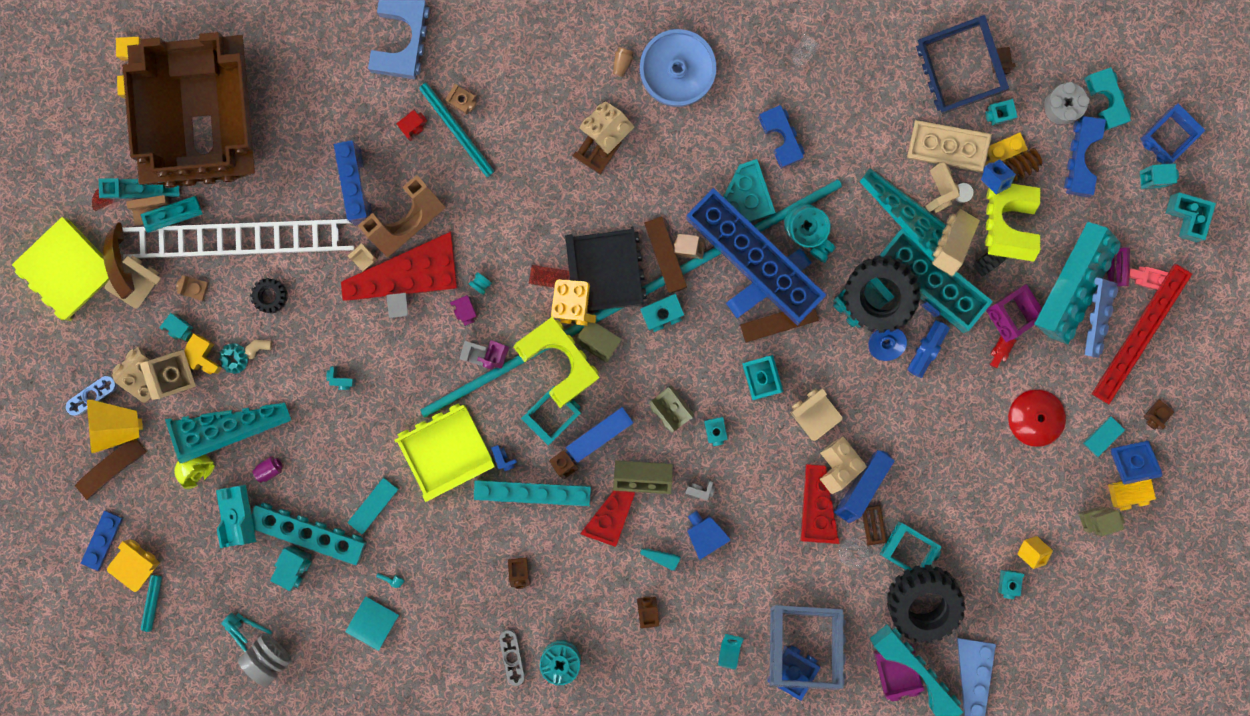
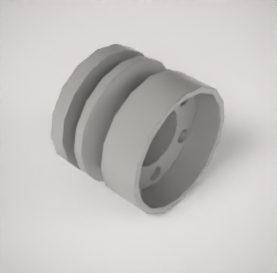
M262 634L258 641L252 644L254 650H246L238 659V663L253 681L261 686L268 687L277 677L276 671L282 672L285 666H288L292 661L288 652L277 641L268 635Z

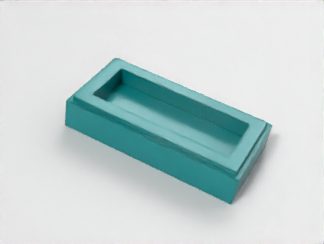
M1109 416L1083 444L1096 457H1099L1125 429L1112 416Z

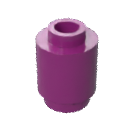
M271 456L256 465L252 472L259 483L267 482L282 472L281 468L283 465L278 458Z

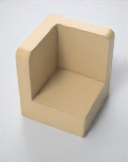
M362 243L348 255L349 259L353 260L362 272L378 260Z

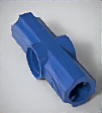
M937 320L933 322L927 335L920 341V347L916 348V354L909 364L907 371L919 378L923 377L931 361L937 357L941 349L940 345L949 332L950 328L946 324Z

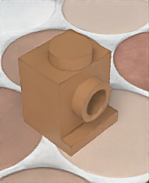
M454 84L445 99L447 104L466 115L469 111L472 112L477 105L476 97L457 84ZM461 96L465 97L464 102H459Z

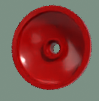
M1039 389L1029 390L1020 394L1011 404L1008 413V423L1013 435L1020 442L1029 446L1041 447L1053 443L1062 434L1066 423V413L1061 401L1052 393ZM1039 415L1043 416V420L1041 422L1038 421Z

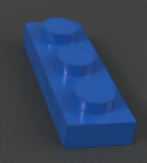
M107 510L103 512L80 564L100 571L122 523V517Z

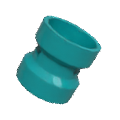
M826 239L821 245L813 247L810 254L822 263H825L828 260V255L834 252L836 246Z

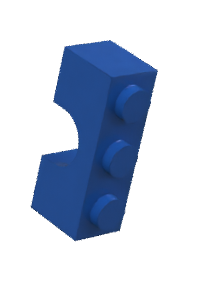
M781 105L759 114L758 118L765 134L779 132L784 138V144L774 150V155L780 168L783 169L801 161L804 158L803 154L805 152L802 145L796 141L797 133L794 127H790L788 123L789 115L787 110L782 109Z

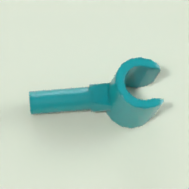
M380 573L376 575L377 578L390 583L393 588H399L404 583V580L398 575H395L393 579Z

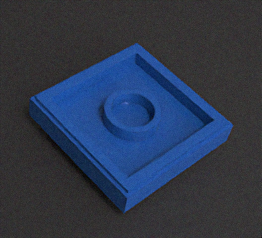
M1149 441L1111 448V455L1124 485L1162 477L1163 473Z

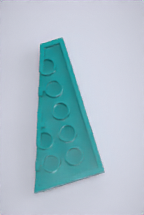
M869 168L860 180V183L923 252L934 261L935 256L933 253L939 246L938 242L943 235L942 232L946 224Z
M285 403L264 405L260 409L254 410L242 408V411L239 412L228 410L206 413L196 418L184 416L181 420L174 421L172 418L165 419L180 464L292 421Z

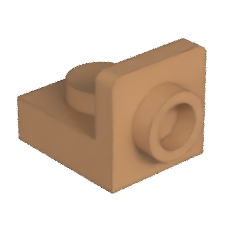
M182 275L176 284L177 294L204 301L209 283Z

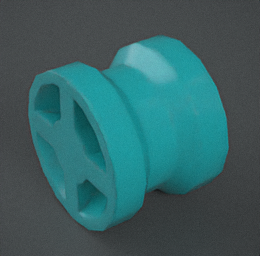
M477 272L475 279L468 284L484 295L486 293L485 289L491 286L492 282Z

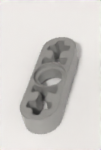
M507 629L501 633L499 641L507 680L511 685L518 686L524 681L525 673L517 634L513 630ZM507 633H509V636H513L514 639L511 640V647L515 645L516 649L510 648L505 651V648H508V642L504 641L503 638L506 637ZM510 652L516 653L518 656L517 661L509 662L507 654ZM519 664L520 667H516V672L521 674V677H519L518 681H515L514 678L511 679L514 673L513 668L509 670L508 666L514 667Z

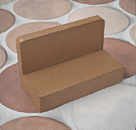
M162 195L126 201L127 209L133 212L134 224L139 226L144 225L140 214L169 205L170 198Z

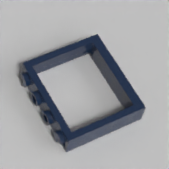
M985 15L917 40L919 44L916 46L919 57L923 56L925 62L922 64L925 75L929 74L931 80L928 82L931 93L935 92L937 98L934 100L937 111L941 110L942 114L1010 90ZM980 26L1000 87L946 106L927 46Z

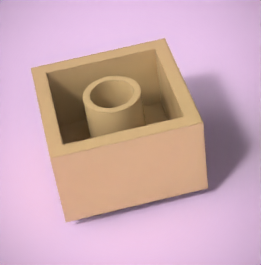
M184 350L139 363L152 400L196 387Z

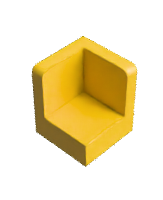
M1035 536L1024 540L1018 551V556L1032 569H1036L1047 564L1053 550L1039 537Z

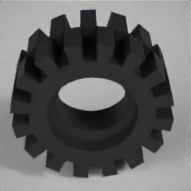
M987 252L972 265L983 277L993 271L1008 257L990 255Z
M270 278L259 280L260 282H256L254 284L255 287L251 289L253 292L250 294L251 302L255 305L256 309L265 313H276V311H280L286 305L285 301L288 299L286 294L288 293L281 282ZM268 288H272L276 292V299L272 303H266L262 298L263 292Z

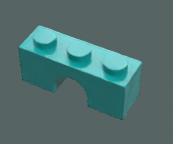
M1111 67L1084 78L1091 96L1103 94L1109 100L1108 108L1098 113L1099 119L1106 120L1104 132L1131 121V112L1124 103V93L1117 84V74Z

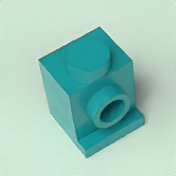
M1013 99L991 104L987 107L988 111H985L986 120L991 122L992 126L1014 121L1018 118ZM997 111L1002 113V117H998Z
M170 313L159 327L163 331H169L168 335L176 340L178 338L183 339L185 342L192 336L193 332L191 331L194 328L175 313Z
M724 418L704 420L708 443H712L713 446L723 445L724 440H728ZM716 428L720 430L718 436L713 435V430Z
M1001 569L998 593L1003 594V598L1015 599V596L1021 597L1024 573ZM1014 582V588L1010 589V583Z

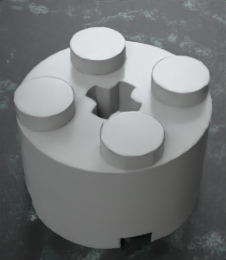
M1072 82L1061 84L1053 89L1045 98L1046 116L1056 124H1070L1084 115L1089 104V97L1084 89Z

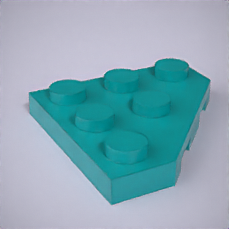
M755 159L740 164L723 197L749 222L775 214L776 212L758 160Z

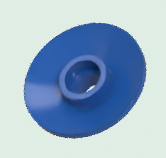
M899 328L892 332L886 330L885 333H879V330H876L868 342V348L872 356L881 361H891L898 358L907 346L906 336Z

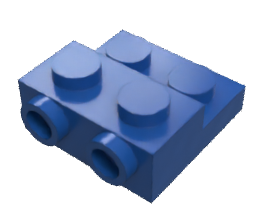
M785 645L782 650V680L813 682L821 668L817 664L818 660L811 655H807V657L801 655V650L793 645L790 648ZM778 687L802 701L809 689Z

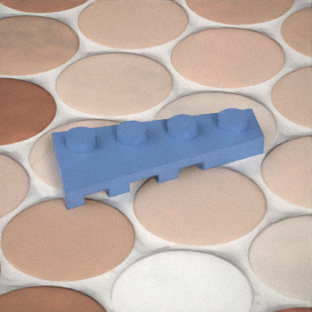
M1095 277V284L1098 285L1097 293L1093 294L1092 302H1095V310L1090 313L1089 320L1093 326L1092 329L1088 330L1085 355L1099 358L1104 350L1103 341L1109 330L1108 320L1113 313L1112 304L1117 296L1118 288L1115 282Z
M957 637L964 716H985L996 644Z

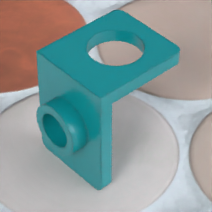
M729 634L724 635L718 666L734 670L737 668L740 647L744 638Z

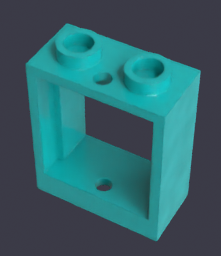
M551 389L521 418L548 446L581 414L579 411L581 407L574 400L568 402L566 405L574 414L550 436L531 416L551 397L549 394Z
M898 521L887 543H885L879 553L901 568L909 569L910 571L913 570L911 567L891 556L905 532L931 546L920 568L924 567V565H931L934 560L936 561L941 555L940 549L942 546Z

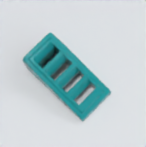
M641 548L640 550L641 555L672 571H675L681 559V556L648 548Z

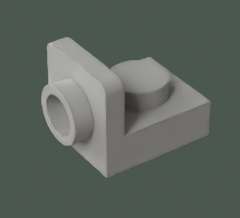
M709 480L704 491L702 490L703 486L692 483L691 486L687 485L685 494L708 500L709 497L713 496L715 486H713V481Z

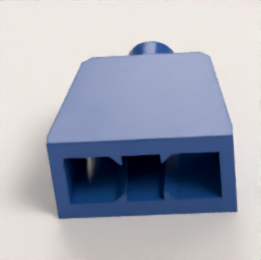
M696 510L687 516L693 525L687 529V532L700 560L731 541L710 515L702 519Z

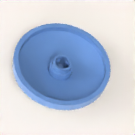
M683 29L668 30L655 36L645 47L640 60V77L646 91L658 102L672 107L688 106L702 99L712 87L716 75V59L709 44L698 34Z

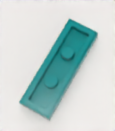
M193 196L140 215L145 230L149 233L202 215L203 213L197 196Z
M383 478L347 523L363 535L399 489L386 478Z

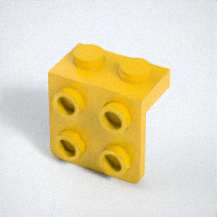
M557 280L555 282L551 317L560 319V323L571 324L572 321H576V325L588 326V323H595L596 315L587 314L590 284L583 281Z
M129 539L122 541L118 546L120 552L107 567V572L130 590L137 592L160 562L152 553L142 549L139 543Z

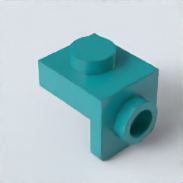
M330 366V370H327L326 380L329 381V385L338 386V390H350V386L355 387L356 379L337 378L336 366Z

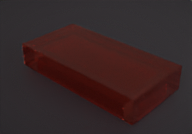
M532 265L529 284L555 288L557 280H568L569 271Z

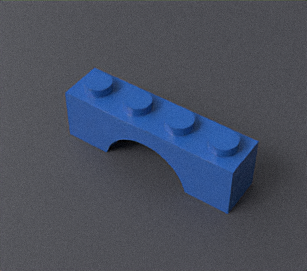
M1082 116L1078 121H1075L1073 132H1076L1075 140L1073 139L1070 145V151H1073L1072 158L1069 159L1067 169L1070 172L1069 177H1066L1064 188L1067 189L1066 194L1088 198L1094 195L1097 176L1087 168L1085 152L1091 143L1103 139L1105 119Z

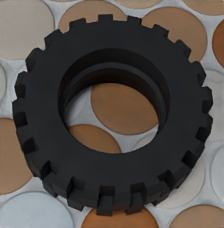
M879 255L874 256L873 259L868 258L864 260L862 264H859L854 269L845 285L844 300H846V310L851 312L850 317L853 320L857 319L859 326L863 327L865 325L868 327V331L873 332L874 329H877L879 333H885L886 330L892 332L897 327L902 328L908 320L912 319L921 298V285L917 281L918 276L916 272L913 273L911 271L912 267L909 264L904 265L902 263L903 260L899 258L894 260L892 256L886 255L881 258ZM882 277L893 281L901 292L898 305L890 310H880L870 305L864 294L865 286L870 280Z
M918 565L914 566L913 570L909 571L907 569L903 571L904 574L902 576L898 575L895 578L896 583H891L889 587L890 592L887 593V607L894 626L909 640L914 638L915 642L922 643V640H925L926 643H932L933 640L937 639L940 641L944 636H950L953 633L952 630L958 629L961 625L959 620H963L965 616L963 611L966 610L964 596L955 578H952L949 572H943L942 568L935 566L933 569L931 565H924L922 568ZM933 593L942 596L940 605L932 612L916 614L909 611L912 602L921 595Z

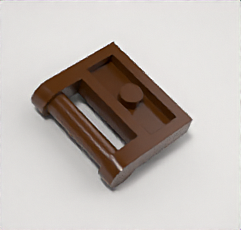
M587 136L579 150L575 151L572 157L601 175L622 142L609 154L605 153L597 144L587 159L584 155L594 139Z

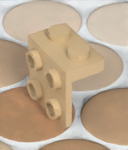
M603 102L597 106L596 110L589 117L584 119L579 128L594 139L605 153L609 154L634 126L622 111L608 102Z
M944 162L939 163L930 170L941 196L925 206L929 212L935 210L938 213L951 206L952 201L960 197L959 187L953 182L951 170Z
M132 255L131 258L126 256L122 261L124 272L132 274L135 291L126 299H121L110 280L106 283L105 289L133 308H139L151 289L161 278L157 276L159 272L151 267L146 269L141 265L142 261Z
M137 346L135 350L132 349L128 352L122 364L115 366L112 376L116 384L141 402L146 403L151 396L139 363L150 359Z
M815 388L807 394L808 398L803 402L801 400L796 402L792 406L793 410L790 411V414L812 441L819 439L842 420V416L826 397L827 394L823 388L818 390Z

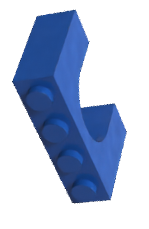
M351 140L335 143L334 150L347 221L357 226L372 214L371 204L366 200L361 183L360 167H364L361 148Z

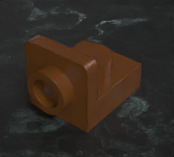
M1010 47L997 48L1004 74L1011 73V70L1016 65L1012 63ZM991 60L993 73H996Z
M1158 399L1143 417L1147 420L1146 424L1152 429L1164 430L1166 427L1164 424L1174 411Z
M565 450L549 460L558 476L563 480L579 470L577 464L571 460Z
M527 557L508 559L509 583L511 587L523 589L526 586H530Z
M645 596L638 598L640 629L660 626L656 597Z

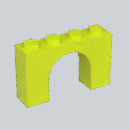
M1011 184L1010 188L998 194H995L988 188L986 199H989V203L986 208V214L989 215V219L986 222L988 235L985 241V245L988 246V254L1034 262L1040 252V235L1012 229L1005 223L1002 214L1009 211L1035 214L1040 205V188Z
M551 317L516 342L513 348L524 362H527L540 351L547 348L559 349L567 355L571 364L570 375L549 392L556 404L562 408L599 379V373L593 365L590 366L586 361L587 357L584 352L576 348L573 338L570 335H566L562 330L563 326L560 321Z

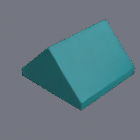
M773 355L742 363L752 400L784 392Z

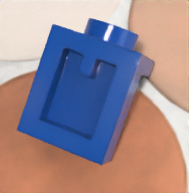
M500 445L491 448L499 469L503 468L504 471L515 468L514 464L518 462L517 459L506 462L505 459L508 457L504 447L500 448Z

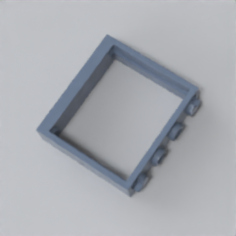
M779 605L770 608L769 686L829 690L843 689L844 679H846V675L843 674V666L846 663V656L843 654V646L846 643V636L843 634V626L846 623L843 609ZM783 614L832 617V683L782 680Z

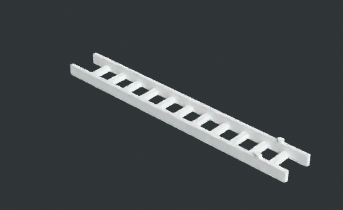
M347 219L166 226L152 231H159V253L146 254L145 227L122 228L125 233L139 232L140 254H123V258L126 256L131 258L132 255L138 259L350 251L355 250V246H338L339 229L337 224H352ZM312 225L313 247L300 248L299 226ZM318 225H331L332 247H319ZM293 226L294 248H280V227ZM261 227H274L275 249H261ZM236 228V250L223 251V229ZM241 228H255L254 250H242ZM217 229V251H204L203 230ZM184 230H197L198 252H185ZM165 231H178L179 252H165Z

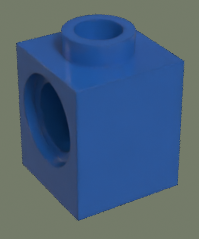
M998 160L984 167L981 180L995 194H998L1010 188L1016 174L1005 163Z

